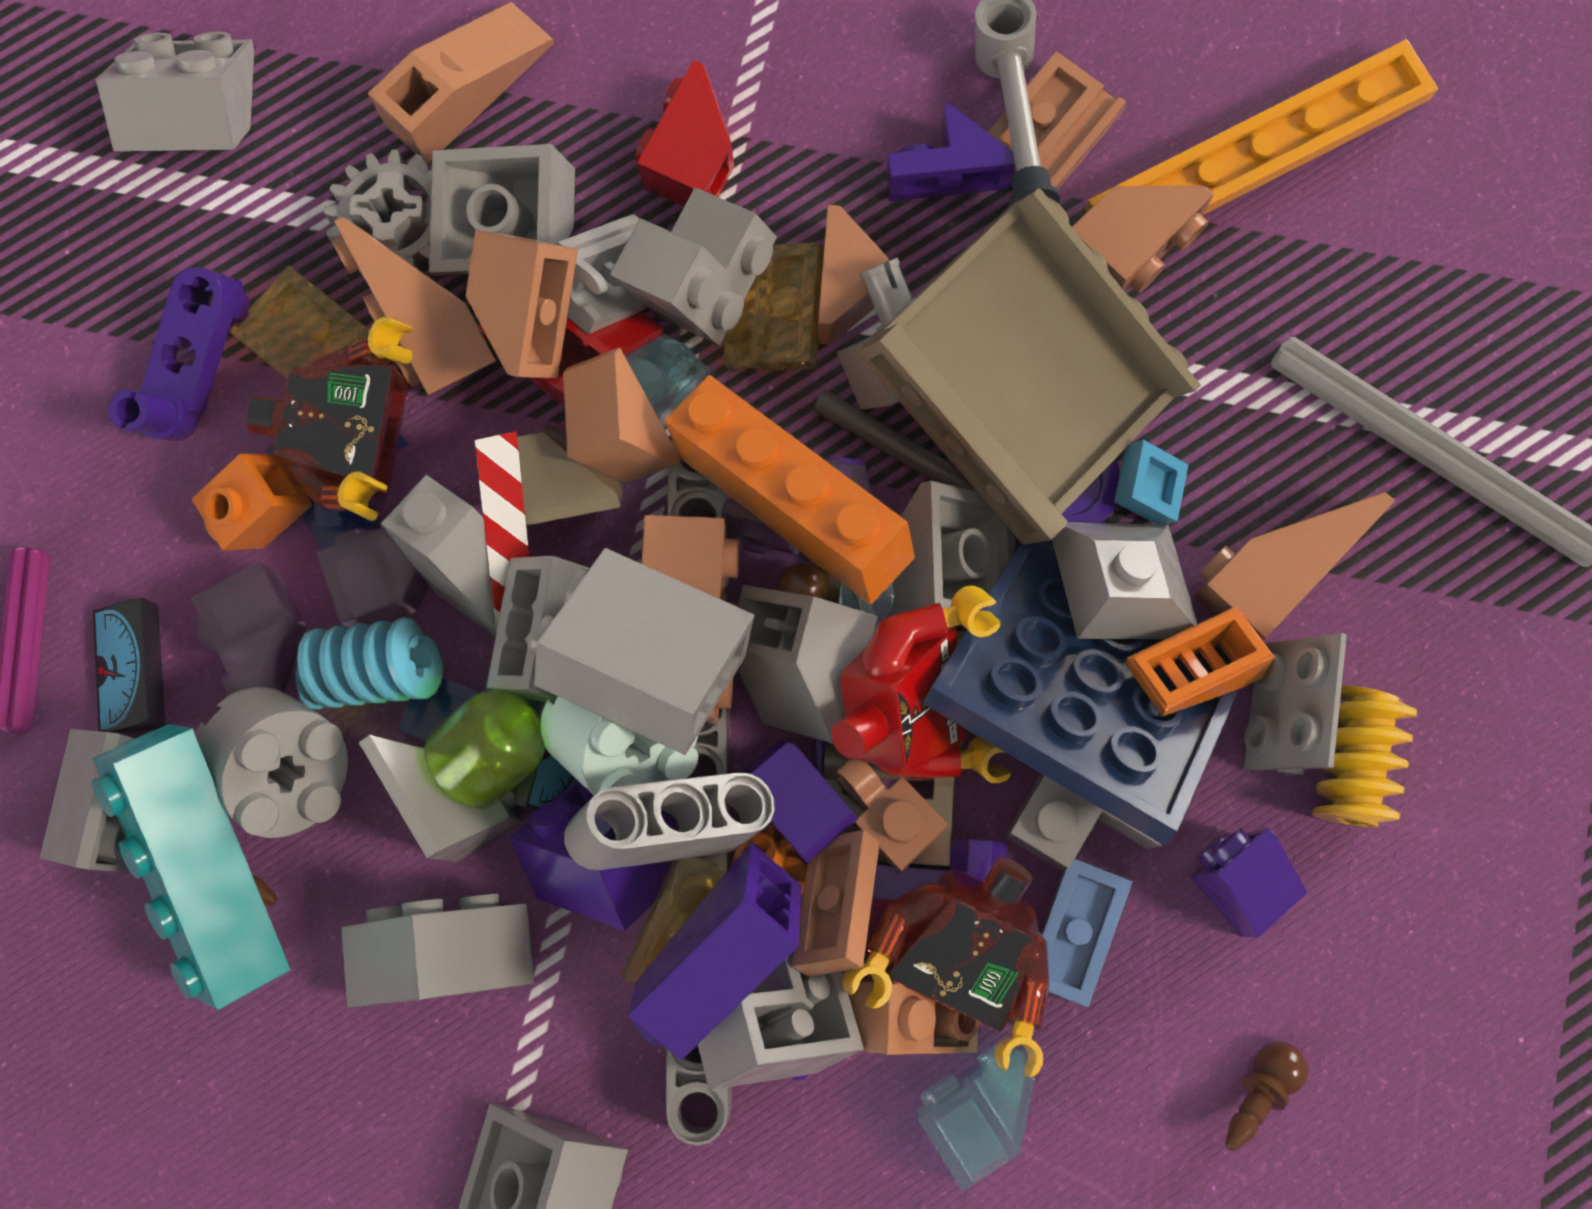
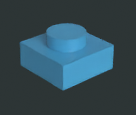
M1145 440L1130 443L1125 448L1114 502L1157 525L1178 522L1188 464Z

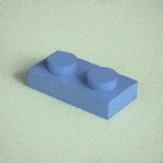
M1074 859L1069 869L1062 870L1023 981L1025 979L1035 980L1040 983V989L1089 1007L1133 881Z

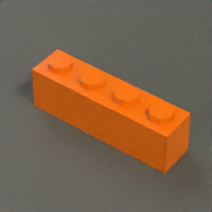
M708 375L664 419L677 452L684 462L870 606L915 559L909 525L905 519L711 375Z

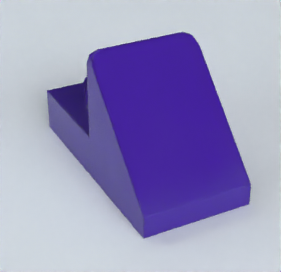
M944 103L941 121L943 148H934L928 144H913L902 148L899 152L888 153L886 180L889 202L1009 189L1015 164L1014 155L1010 149L948 103Z
M781 738L741 772L760 778L769 787L775 806L772 820L769 823L806 863L811 861L858 820L851 809L792 742L786 743Z

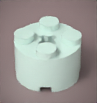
M557 697L554 705L547 699L542 712L541 736L547 751L593 795L609 787L652 783L658 780L661 782L686 779L694 771L698 762V752L695 749L697 737L687 754L683 755L561 697Z

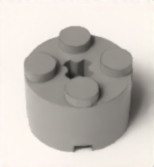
M268 687L248 688L227 696L216 705L221 709L211 718L207 725H204L202 722L200 723L194 734L217 788L220 801L229 819L245 832L266 838L290 836L309 828L315 823H323L330 820L340 808V793L345 783L348 768L347 749L342 733L337 726L300 701L277 689Z

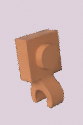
M850 759L837 771L839 777L836 778V781L865 810L858 820L854 822V828L857 831L865 830L880 841L878 853L899 875L947 830L949 824L903 777L888 790L865 761Z

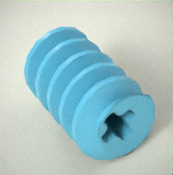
M399 618L393 623L381 620L376 621L372 625L355 623L349 628L346 626H333L328 630L313 628L304 634L299 643L296 687L300 699L310 709H321L323 707L339 708L344 705L359 706L365 703L380 704L387 701H407L410 698L428 699L436 693L441 683L444 666L441 652L436 642L429 636H424L420 626L413 619Z

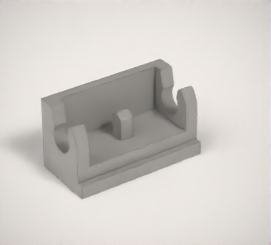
M634 214L557 243V245L578 249L567 317L588 334L648 308L610 276L639 220Z

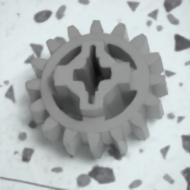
M391 150L388 162L380 164L373 153L367 154L366 164L368 169L362 172L348 165L345 168L346 174L350 179L347 187L339 184H332L330 187V191L339 202V205L324 207V215L334 225L326 231L329 240L332 242V239L341 235L334 221L344 217L419 269L418 266L425 262L429 265L432 169L428 171L423 157L416 154L406 165L399 151ZM410 186L428 196L430 203H425L421 196H412Z

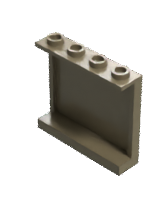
M1040 188L1011 204L857 351L1023 545L1052 540L1069 523L1062 513L1175 397L1195 392L1201 386L1188 370V362L1183 354L1165 342L1149 322V315L1142 304L1125 293L1109 273V266L1102 255L1084 243L1069 224L1068 215L1062 206L1055 200L1048 198Z

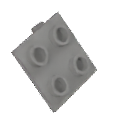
M1337 633L1265 643L1275 658L1264 677L1253 683L1250 719L1244 737L1246 746L1244 770H1277V773L1281 775L1303 777L1304 769L1333 768L1347 634Z

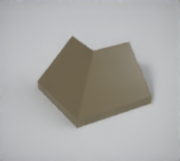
M547 422L541 432L517 437L526 525L620 508L624 482L568 458L566 433Z

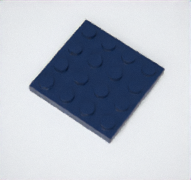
M1052 540L1025 545L1020 543L989 593L996 600V603L979 610L991 612L1000 620V627L996 632L987 637H976L966 630L931 687L923 704L1166 846L1181 825L1238 690L1162 716L1125 663L1129 656L1165 639H1077ZM1220 646L1214 648L1226 665L1232 663ZM1201 653L1194 654L1208 674L1213 672V669ZM1181 659L1174 661L1189 683L1195 681V678ZM1161 666L1153 668L1169 692L1177 689Z

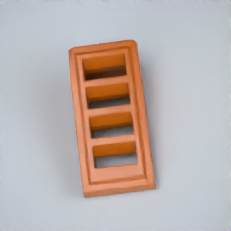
M1237 606L1129 656L1125 664L1160 714L1165 716L1241 689L1262 679L1275 656ZM1220 646L1232 663L1226 665L1214 648ZM1201 653L1213 669V672L1208 674L1194 654ZM1181 659L1195 678V681L1189 683L1174 661ZM1161 666L1177 689L1169 692L1153 668Z

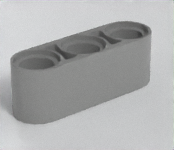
M732 773L609 787L600 790L568 822L564 832V843L569 856L578 865L589 870H607L724 854L737 850L767 826L772 820L775 811L774 798L769 787L760 778L748 773ZM725 803L737 811L741 823L730 817L725 808ZM661 811L671 814L676 819L680 832L671 829L664 822ZM595 818H600L610 824L616 834V840H610L598 831Z

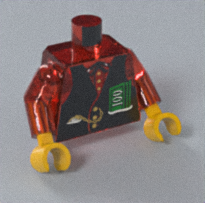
M381 317L371 326L368 337L314 360L310 367H296L292 369L288 375L284 400L254 396L249 403L247 410V427L249 432L276 437L274 454L289 467L291 481L323 509L354 512L370 521H374L378 516V512L368 508L371 496L388 499L409 384L395 366L386 364L390 363L391 360L401 364L411 362L413 352L398 346L403 335L413 331V327L389 317Z
M998 857L983 881L960 870L952 869L947 871L937 883L927 882L890 901L865 948V952L869 957L866 963H863V968L847 970L844 973L842 979L844 991L853 995L858 989L861 979L870 974L874 980V987L870 995L867 996L865 1003L867 1007L876 1009L883 1006L889 1000L892 992V980L1002 1032L1008 1022L1013 1026L1012 1035L1003 1038L998 1043L995 1049L997 1065L1001 1070L1007 1071L1012 1049L1022 1044L1028 1054L1027 1062L1024 1066V1076L1028 1078L1034 1077L1043 1065V1054L1039 1045L1032 1040L1033 1030H1040L1042 1027L1050 979L1047 941L1038 931L1035 909L1021 900L1032 882L1031 874L1019 863L1005 857Z

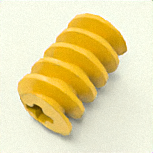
M1342 685L1340 698L1347 702L1340 703L1338 724L1343 727L1337 728L1335 750L1341 753L1335 754L1333 768H1322L1324 771L1335 776L1336 779L1323 780L1316 785L1317 794L1333 804L1317 806L1312 809L1311 814L1319 819L1360 828H1377L1381 822L1400 820L1401 813L1383 804L1382 801L1385 796L1404 794L1405 787L1387 778V772L1408 768L1409 761L1392 753L1391 748L1392 745L1412 743L1413 735L1396 727L1395 724L1396 720L1417 717L1418 711L1399 701V697L1366 687Z

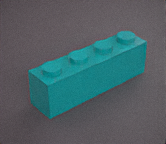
M168 724L93 757L92 759L100 777L92 780L95 795L109 817L117 815L126 837L125 840L119 842L120 853L131 874L136 879L143 877L152 898L151 901L145 903L146 914L158 936L163 940L169 938L178 960L171 963L170 968L174 980L187 999L194 997L218 1011L290 971L291 969L229 817L220 801L217 788L193 729Z

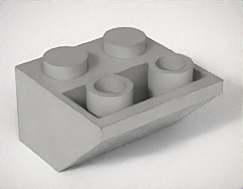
M207 32L195 36L194 40L172 41V37L168 33H148L136 37L134 43L124 53L117 55L114 58L115 61L96 78L113 151L234 150L250 130L254 67L252 39L231 40V35L227 32Z
M743 585L737 607L754 614L746 656L739 666L738 672L762 723L833 743L831 738L832 728L836 723L845 718L840 682L842 672L867 647L874 633L878 616L814 596Z
M70 729L39 859L88 870L131 873L119 849V842L125 840L126 837L117 815L109 817L95 795L92 780L100 777L92 758L136 738L110 732Z

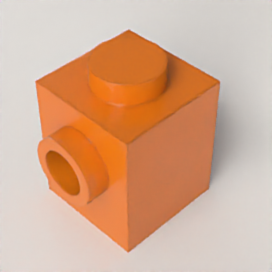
M239 454L191 499L204 520L208 534L219 544L222 551L264 549L312 506L311 501L282 454Z

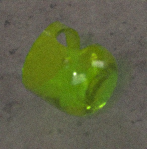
M493 689L476 694L454 711L426 739L424 757L428 771L437 786L452 800L468 808L485 809L493 806L531 774L542 760L546 747L541 735V719L527 701L514 693Z

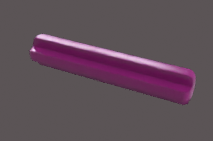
M14 548L9 557L0 639V732L27 733L32 729L50 564L49 554L37 548Z

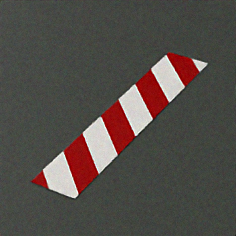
M516 431L474 440L496 633L510 558L529 557Z

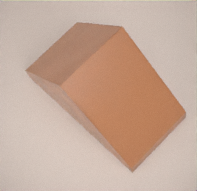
M828 205L818 320L819 344L827 345L834 343L875 309L865 282L861 279L859 273L890 260L847 212L838 205Z
M620 347L570 366L563 372L568 458L624 483L676 466L681 459Z

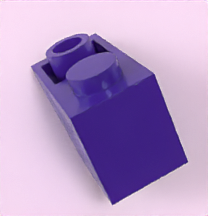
M1240 828L1231 835H1228L1227 832L1220 834L1196 856L1202 866L1189 877L1242 937L1258 938L1307 894L1280 841L1269 828L1247 833Z

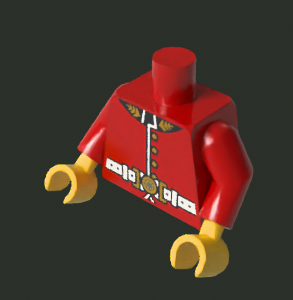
M965 586L954 595L950 607L942 609L939 602L884 618L878 624L867 647L842 672L840 682L845 718L836 723L831 731V738L838 752L849 759H858L876 764L882 773L889 776L910 779L960 777L961 769H972L991 783H1001L1009 779L1011 771L1000 764L988 763L994 754L1006 752L978 736L969 743L967 749L960 750L959 744L967 739L966 729L923 704L931 687L957 647V625L962 624L976 637H987L998 630L1000 620L989 611H979L983 607L994 605L996 600L981 588Z

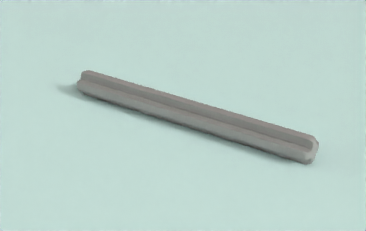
M1289 337L1278 349L1271 362L1275 370L1583 567L1592 565L1591 525L1298 338Z

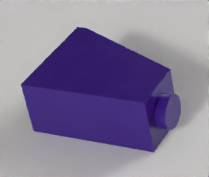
M753 843L739 855L636 981L628 1017L633 1020L636 1029L645 1040L658 1047L664 1046L680 1060L684 1059L798 948L802 885Z

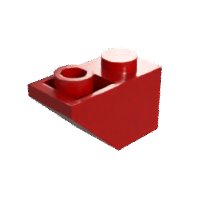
M693 59L683 79L676 77L671 82L663 102L664 114L655 130L648 128L645 131L635 154V161L638 163L644 189L683 207L686 205L694 188L719 197L734 169L731 139L704 64Z

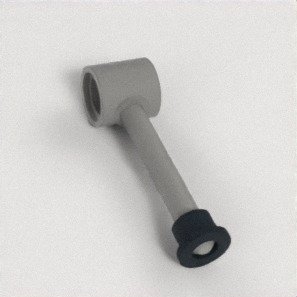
M981 0L975 11L974 56L975 62L982 72L1001 81L1016 172L1011 179L1013 194L1009 199V206L1038 188L1048 198L1059 203V192L1057 188L1051 185L1048 170L1041 167L1024 72L1030 67L1034 58L1036 8L1031 0Z

